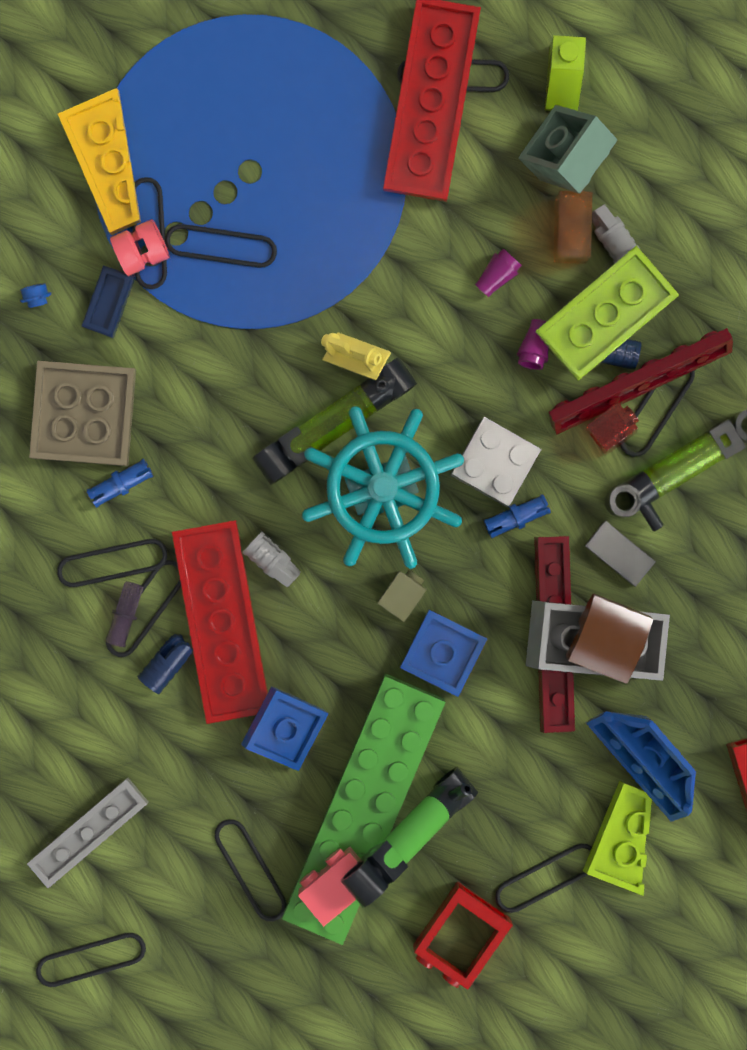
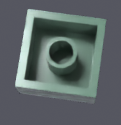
M555 105L518 158L540 181L580 194L590 182L591 177L600 164L609 155L610 150L617 142V138L597 116Z

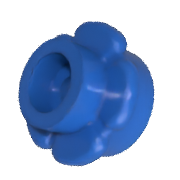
M46 283L20 289L22 295L20 302H27L29 308L47 304L46 297H49L51 292H48Z

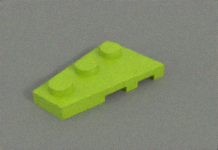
M619 781L583 869V872L590 876L644 896V884L642 883L643 867H646L647 862L645 844L646 835L649 833L652 799L644 790Z

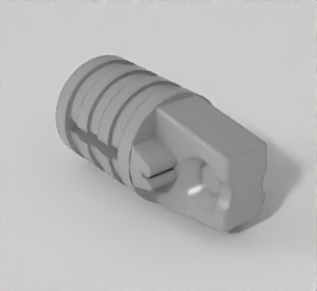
M605 204L590 214V218L596 227L594 233L599 241L603 243L604 248L609 252L614 263L636 246L635 240L630 236L629 231L626 230L624 223L618 216L614 217Z
M262 531L242 552L252 562H255L265 574L275 578L286 587H289L301 573L290 561L291 558L286 552L281 550L277 544H274Z

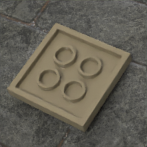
M37 361L29 458L129 466L136 369Z

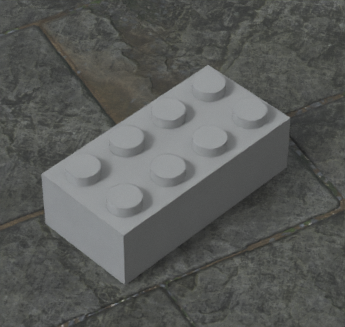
M532 600L526 666L541 670L603 675L569 662L566 658V653L580 629L578 620L586 606ZM639 611L651 616L653 621L642 654L630 678L663 681L670 615Z

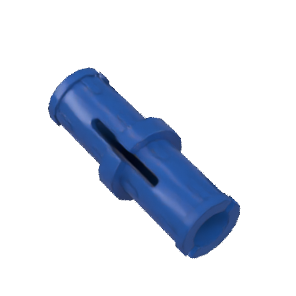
M143 458L140 462L120 473L118 471L111 473V478L91 489H87L90 499L94 500L92 503L95 507L98 508L101 504L119 494L123 496L128 494L130 488L154 477L150 467H147L148 464Z
M541 494L539 497L518 506L512 504L509 506V510L483 521L485 526H487L486 529L490 538L493 539L516 527L520 530L525 527V523L546 514H551V510L547 507L548 503L544 495Z

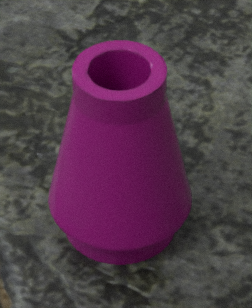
M502 249L498 254L494 253L475 285L485 295L490 297L493 292L519 274L517 271L522 265L505 249Z
M541 319L531 320L530 327L517 352L519 365L529 369L541 370L544 367V363L548 362L549 348L535 333L547 321Z

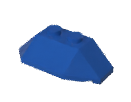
M605 711L586 722L589 728L671 822L690 815L693 808L696 771L650 718L643 715Z

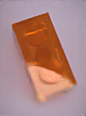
M559 191L555 198L554 263L586 264L591 258L592 192L581 191L579 194L573 191Z

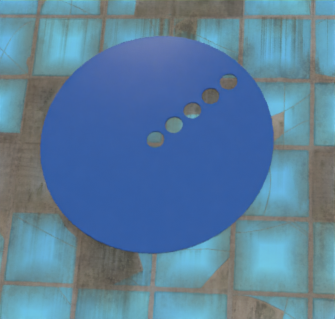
M246 14L224 16L197 23L164 39L149 50L121 80L117 88L121 99L134 182L140 178L148 177L160 184L163 194L165 229L173 222H180L186 225L262 235L270 238L277 248V255L272 264L260 268L182 257L168 250L170 258L166 260L167 278L164 284L156 289H145L159 301L179 313L216 326L235 329L280 327L302 321L332 307L353 292L380 262L399 225L405 202L404 194L383 191L396 112L384 88L371 70L343 44L315 28L286 18ZM253 160L261 166L262 175L257 182L248 184L239 178L238 169L244 161ZM221 181H230L237 188V197L230 204H221L214 198V188ZM150 182L141 183L136 188L141 222L137 225L153 219L160 231L157 188ZM199 201L208 203L213 210L211 220L204 225L193 223L189 217L190 207ZM96 203L100 222L111 246L112 244L110 241V237L119 234L125 230H128L129 232L133 233L131 226L127 229H124L118 233L111 235L108 231V228L104 222V219ZM188 230L187 240L183 244L178 246L172 245L175 250L257 263L268 261L272 255L270 244L263 240ZM143 239L138 241L140 249L145 245ZM162 262L156 266L145 265V269L140 271V277L143 282L153 285L160 281L162 278Z

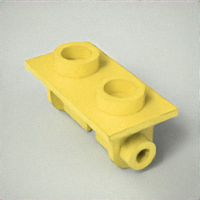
M339 332L337 334H325L321 340V345L327 351L322 359L323 361L375 381L391 354L388 350Z

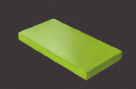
M636 245L537 329L535 333L573 377L579 381L674 301L679 294Z

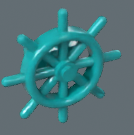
M354 406L349 410V416L357 437L346 444L335 458L314 448H308L304 452V456L308 461L328 469L329 473L327 477L328 501L305 509L302 512V518L304 521L310 522L329 514H334L341 526L353 535L343 558L346 566L355 565L367 541L377 544L397 543L404 565L409 569H413L417 565V559L409 537L420 531L431 517L452 527H459L462 523V518L458 514L438 506L437 503L440 492L438 474L463 465L464 457L462 454L456 453L433 462L428 452L418 442L413 440L423 418V413L420 409H413L410 412L400 434L392 431L369 432L362 410ZM375 446H394L388 462L381 464ZM360 451H363L369 469L364 471L348 464ZM406 453L410 454L420 467L411 470ZM343 476L350 493L341 496L340 483ZM425 479L426 493L423 499L414 494L419 493L416 482ZM403 505L419 511L405 525L398 510V507ZM355 506L357 514H363L360 523L350 516L346 508ZM385 510L392 530L380 531L372 529L377 516L384 513Z

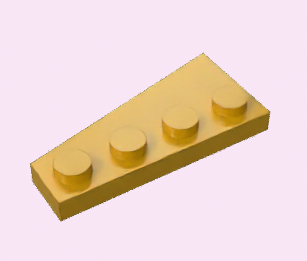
M115 88L58 113L111 235L141 222L121 99L118 88Z

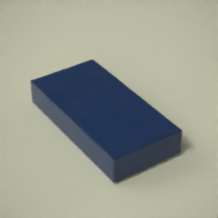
M103 265L82 327L114 338L135 277H128L126 273Z

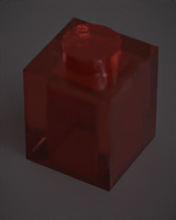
M618 402L588 424L586 431L606 456L637 433L638 427L636 423L639 420L628 406L623 409Z

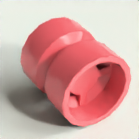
M153 219L137 225L133 233L125 230L110 237L118 261L128 277L144 270L145 264L148 262L156 265L170 258L165 242ZM142 239L148 249V252L144 254L137 242Z

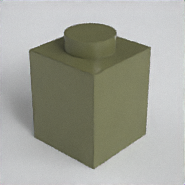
M408 570L406 574L399 571L377 603L405 622L427 591L421 586L425 580L411 570Z

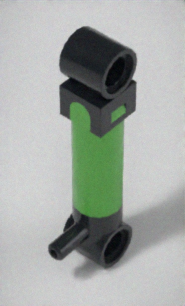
M458 767L453 768L440 778L433 786L434 789L380 844L371 848L343 876L341 882L362 908L370 905L388 888V884L394 882L409 867L407 863L456 812L476 797L478 791Z

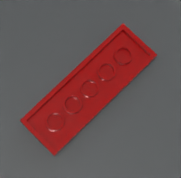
M416 0L383 191L447 202L481 7L443 0Z
M237 520L173 531V542L206 724L257 715L268 694Z

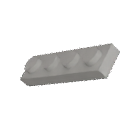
M127 778L30 860L27 865L47 888L51 887L146 806L149 801L132 781Z

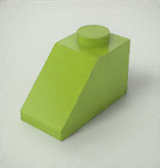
M553 35L549 46L545 111H551L555 105L578 111L584 73L586 37Z

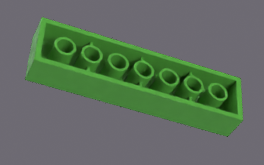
M384 674L287 902L282 920L341 945L344 944L360 904L355 900L323 927L298 897L299 888L302 887L299 882L312 870L319 873L328 865L325 860L339 848L344 852L347 848L351 847L361 859L371 848L380 844L391 833L446 703L444 698Z

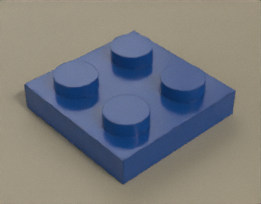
M428 610L400 668L459 697L487 638Z
M271 686L241 745L247 750L299 771L329 713L324 709Z

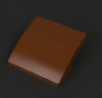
M593 593L578 620L580 629L566 653V658L569 662L627 684L644 649L653 618Z

